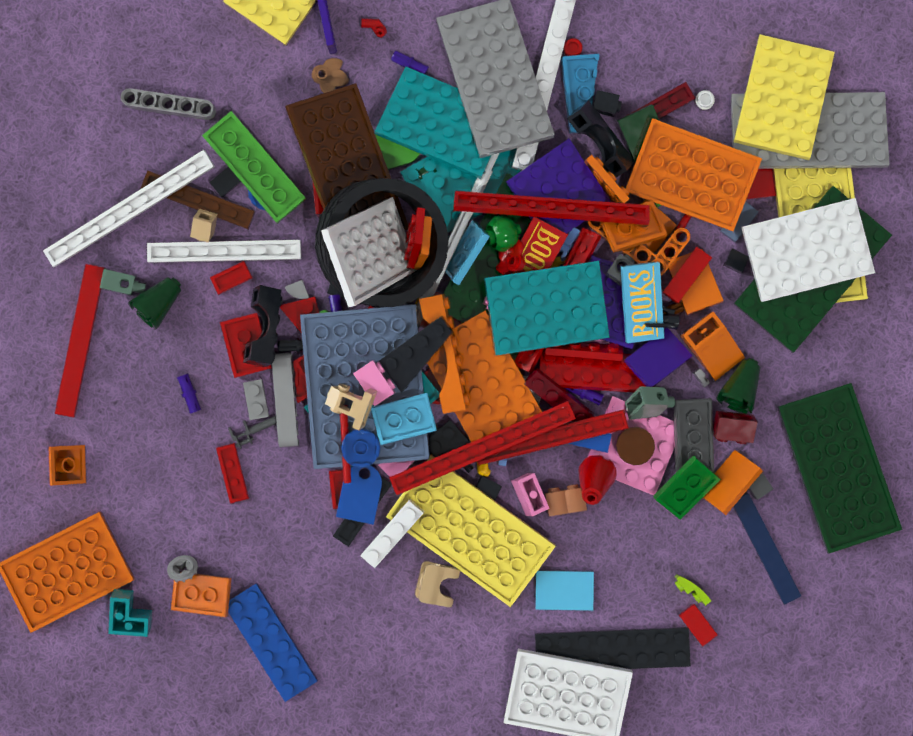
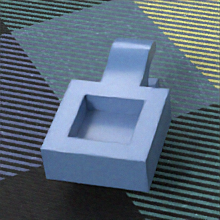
M575 227L571 232L567 233L568 236L559 251L563 253L561 261L566 260L568 253L571 252L580 234V230Z

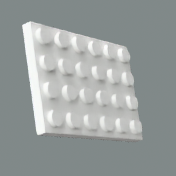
M393 197L387 198L321 230L348 307L356 306L416 271L412 268H406L407 261L404 260V252L407 247V243H405L406 233Z
M856 198L742 227L761 302L875 273Z
M518 649L504 723L569 736H619L633 671L626 668Z

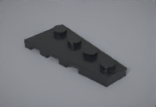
M443 316L379 360L401 393L453 333V330Z

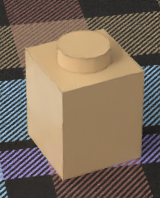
M199 209L193 217L190 237L199 241L209 242L215 232L218 214Z

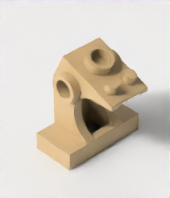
M344 384L331 386L325 404L331 407L330 410L334 413H344L355 418L352 428L357 430L364 428L377 391L370 388L364 392L363 396H359L349 391L350 386ZM345 398L353 401L351 409L343 405Z

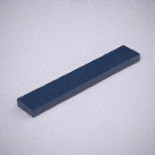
M749 493L744 494L734 505V509L782 603L785 605L801 597V594Z

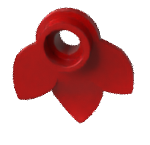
M519 239L507 251L498 252L501 261L496 266V270L499 273L520 272L524 268L525 259L522 256L524 245Z

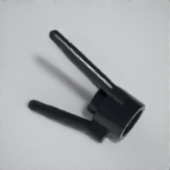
M662 306L663 311L667 312V314H663V323L646 324V327L677 330L679 314H674L675 309Z

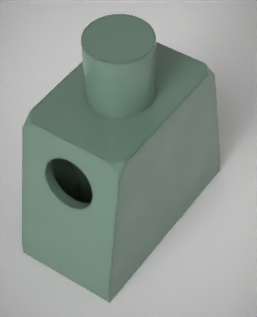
M104 269L100 288L132 296L133 292H145L146 283L135 281L136 276ZM123 280L129 282V286L127 288L121 287V282Z
M640 386L625 401L629 420L657 417L667 408H673L675 405L674 397L667 396L666 389L663 387Z

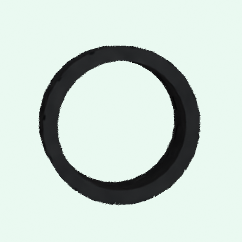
M387 178L359 181L340 190L328 202L320 215L315 236V250L319 266L328 282L339 293L344 295L321 230L342 221L352 205L362 197L378 191L391 193L407 202L415 213L417 207L425 208V216L432 218L429 255L422 268L416 270L410 279L400 287L388 292L376 293L361 303L379 307H396L412 302L423 296L433 286L443 271L449 240L443 215L432 198L414 184L399 179Z

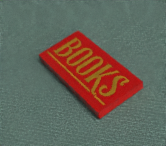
M533 217L520 240L524 245L522 256L525 259V266L520 272L550 268L568 234L537 217ZM510 271V272L507 273V274L520 273V272H511V271Z

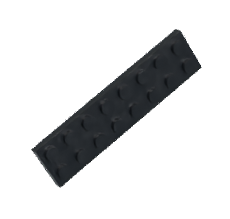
M688 627L535 633L536 652L626 669L691 667Z

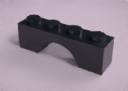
M589 100L574 110L567 118L578 134L589 136L597 144L602 155L604 168L607 172L610 171L615 178L626 172L635 162Z
M263 285L253 288L251 308L260 315L263 329L257 340L245 345L243 363L267 367L274 362V344H276L278 339L276 329L280 322L279 307L283 301L281 296L282 290Z

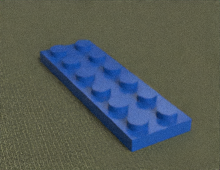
M257 583L229 600L228 612L285 702L318 681Z

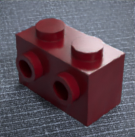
M716 411L713 435L720 442H728L729 440L736 441L739 444L754 443L758 421L752 414Z

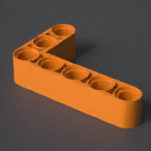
M588 221L589 228L608 242L602 225L596 227L591 224V221ZM679 228L674 231L657 255L642 244L629 250H621L620 252L629 255L636 264L660 262L663 266V271L660 274L663 276L688 244L690 232L685 228ZM684 233L687 237L686 241H677L676 235ZM672 248L675 255L668 258L665 256L664 250ZM645 252L648 258L646 261H639L637 254Z

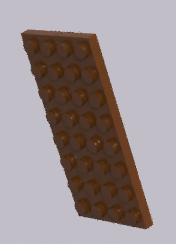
M356 83L285 106L323 210L340 190L353 183L369 179H391ZM383 191L373 192L362 197L352 205L343 218L344 220L387 198L393 197L404 231L408 230L409 227L398 196Z

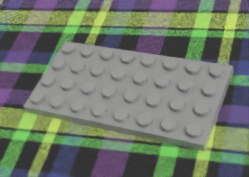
M499 0L437 17L436 22L479 157H487L554 138L555 134L510 0Z
M885 92L825 93L810 160L734 143L745 94H731L732 146L735 149L762 158L758 169L888 168L889 166Z

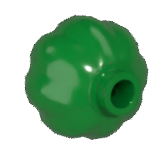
M504 215L492 218L485 230L490 236L486 243L500 252H505L517 243L519 235H521L520 225L518 223L515 224L511 218Z

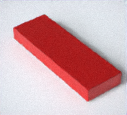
M696 247L664 289L663 294L679 304L712 257Z
M236 444L217 447L216 450L230 503L249 499Z

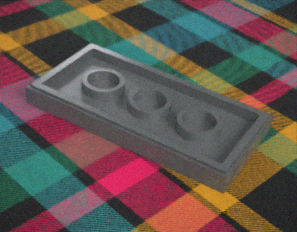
M712 398L675 400L673 408L676 472L693 455L714 472Z

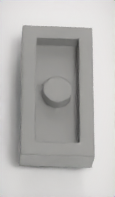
M263 379L244 382L243 386L249 419L255 420L269 417Z

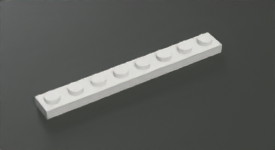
M301 240L147 243L148 263L301 260Z

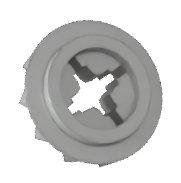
M182 555L174 558L169 563L167 573L170 579L175 580L176 583L179 581L185 583L187 579L192 580L193 575L197 574V568L199 567L193 557ZM184 567H186L187 570H183L182 573H180L179 569H183Z

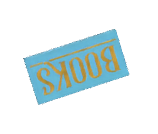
M660 262L620 266L625 342L634 343L664 339V328L646 327L647 323H663Z

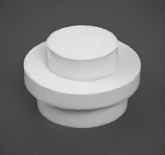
M707 90L699 92L695 98L697 107L702 110L710 109L715 102L714 95Z

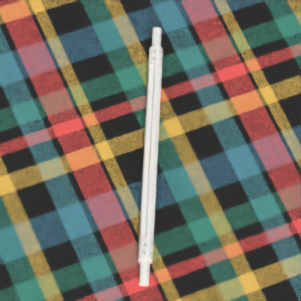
M499 153L491 156L482 178L476 179L471 192L483 193L492 175L491 170ZM461 211L449 236L448 253L443 271L433 286L420 299L434 296L473 212ZM420 301L416 305L418 327L423 319Z

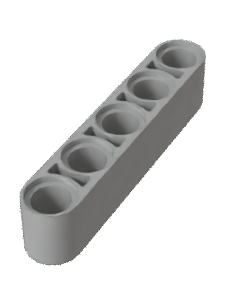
M131 88L125 89L121 93V101L130 109L202 120H211L216 115L215 106L210 101ZM135 95V100L132 103H128V97ZM154 98V103L147 106V99ZM169 100L173 101L172 107L166 109L165 103ZM185 104H192L190 111L183 110ZM204 107H211V111L208 114H202Z
M292 353L275 354V359L272 363L277 434L280 448L299 446V439H297V435H299L298 420H296L297 408L296 401H294V397H296L295 383L293 382L294 370L293 363H291V359H293Z

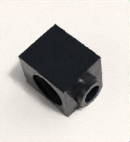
M597 90L593 106L599 114L614 117L616 112H620L622 101H619L620 95Z

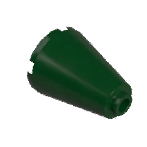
M167 277L130 300L128 305L132 310L136 308V315L148 326L154 327V330H156L180 294L181 284L174 277L172 279Z
M751 358L743 360L717 394V401L721 404L723 401L728 403L729 406L727 408L743 414H747L749 411L751 414L754 410L761 369L758 362Z

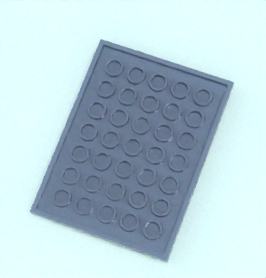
M416 304L300 315L314 469L343 467L340 414L332 412L330 410L331 407L325 404L331 386L344 384L350 386V392L363 396L365 391L353 373L372 360H375L376 363L379 362L383 357L418 333ZM422 369L402 393L396 386L394 389L396 393L378 405L424 394ZM385 370V372L383 373L384 376L386 377V379H391V377ZM345 398L343 405H347L351 409L353 401ZM370 411L366 425L362 429L369 430L379 440L372 411ZM348 416L349 432L356 430L352 428L355 418ZM428 434L380 445L379 456L373 464L430 459Z

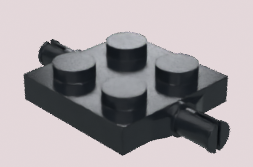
M449 420L444 426L437 428V431L431 432L432 434L428 440L429 454L436 458L471 443V441ZM469 464L463 468L469 473L474 467Z

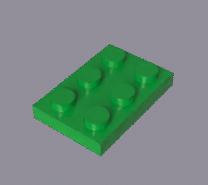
M693 455L653 497L681 520L721 479Z

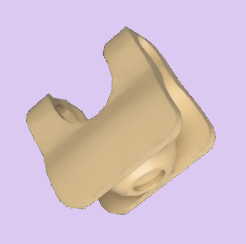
M424 561L421 565L415 596L422 603L452 607L454 600L440 592V584L447 578H459L460 570L455 567Z

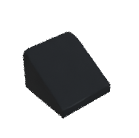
M732 248L723 266L741 274L745 269L749 256Z
M482 475L475 486L493 500H496L502 488L498 483Z

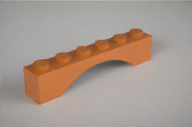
M445 294L419 299L424 320L431 324L443 316L451 329L454 328L453 317H449L448 312L450 301L448 297L445 298ZM453 333L443 344L447 356V375L444 386L439 394L443 414L466 410L468 404H470L469 394L465 393L464 389L466 378L464 374H461L460 370L462 359L460 354L457 355L456 351L458 340L456 335L453 336Z

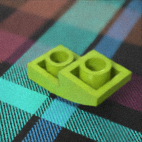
M680 575L674 576L677 580L675 585L680 592L685 591L689 594L694 591L692 595L698 603L702 602L705 606L711 602L710 598L690 580Z

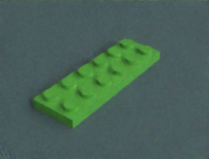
M232 111L202 135L277 224L306 200L305 196Z

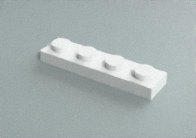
M409 499L360 556L375 568L425 511Z

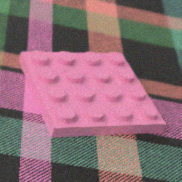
M612 396L605 414L624 410L629 428L640 427L647 430L655 442L653 456L642 465L625 463L616 451L618 436L624 431L621 430L610 433L612 436L608 453L590 449L588 457L600 455L608 461L611 460L617 470V481L654 495L659 488L675 448L674 421L661 415L629 420L625 401Z

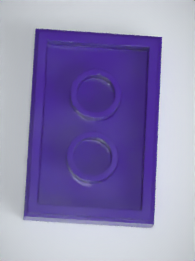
M318 0L327 48L330 54H335L337 48L327 0Z
M666 328L664 329V339L648 341L627 357L624 362L646 387H654L691 359L693 355Z

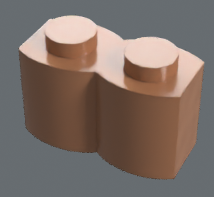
M578 484L568 485L566 490H560L559 487L549 488L548 493H544L550 508L547 510L548 516L587 510L586 502L582 498L581 487Z

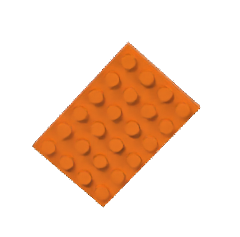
M652 118L626 190L630 194L649 201L653 200L657 204L734 231L762 158Z
M486 310L452 329L453 336L456 335L458 340V347H456L457 355L460 354L462 359V366H460L461 374H464L466 378V385H464L465 393H468L470 397L468 408L456 411L455 414L471 442L542 412L531 389L524 385L525 379L510 353L495 355L490 316ZM444 345L440 347L427 363L441 389L444 386L447 375V356Z
M101 511L0 562V573L30 633L135 580Z

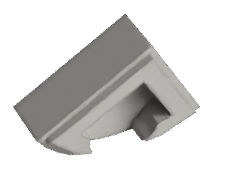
M303 280L285 286L286 291L297 299L310 298Z
M697 369L692 373L704 388L709 384V380L705 377L702 369Z

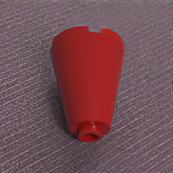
M592 455L585 458L580 464L578 474L583 500L591 505L598 504L616 480L617 470L611 460L608 461L600 455Z

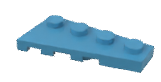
M600 54L562 56L561 63L567 118L574 110L588 100L592 104ZM568 121L569 134L577 133Z

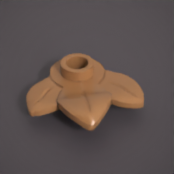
M330 58L323 65H317L313 68L311 73L312 79L320 85L323 93L336 90V87L344 86L349 82L348 76L340 70L343 63L342 60ZM318 72H324V77H320Z

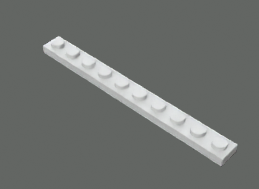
M556 0L536 73V80L546 110L549 105L576 0ZM539 142L517 148L512 168L522 171L534 162Z
M202 150L46 248L43 252L53 267L60 265L215 167L207 152Z

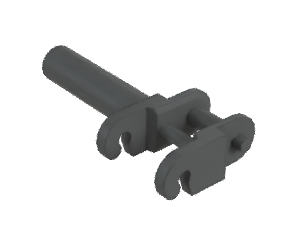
M276 416L252 427H249L246 420H244L243 424L246 431L237 436L234 435L231 427H228L233 441L237 442L236 446L242 449L244 444L249 442L253 444L252 440L254 439L249 434H255L277 424ZM247 435L248 439L239 441L238 438Z

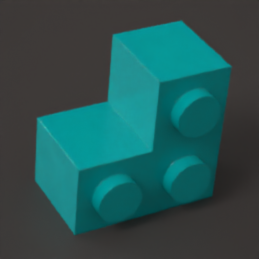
M114 589L110 597L108 634L148 637L152 625V610L133 609L134 590Z

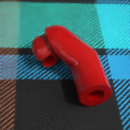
M361 19V28H371L379 38L386 35V27L379 19Z

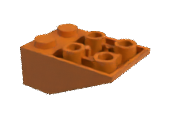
M713 311L680 335L681 339L714 381L718 380L745 358L727 328Z

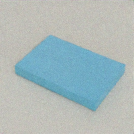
M473 220L462 235L445 271L457 285H460L490 237Z
M428 393L371 408L380 445L437 431Z
M538 570L536 572V610H593L594 571Z

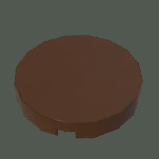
M630 427L624 430L618 436L616 451L619 457L625 463L631 465H642L648 462L655 450V442L652 435L640 427Z

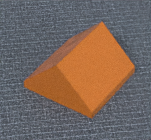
M85 445L49 447L50 486L86 483Z

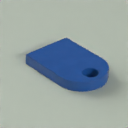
M370 465L363 467L370 471L369 478L363 479L359 475L362 468L353 466L351 467V483L343 482L336 517L374 525L382 488L381 475L374 466Z

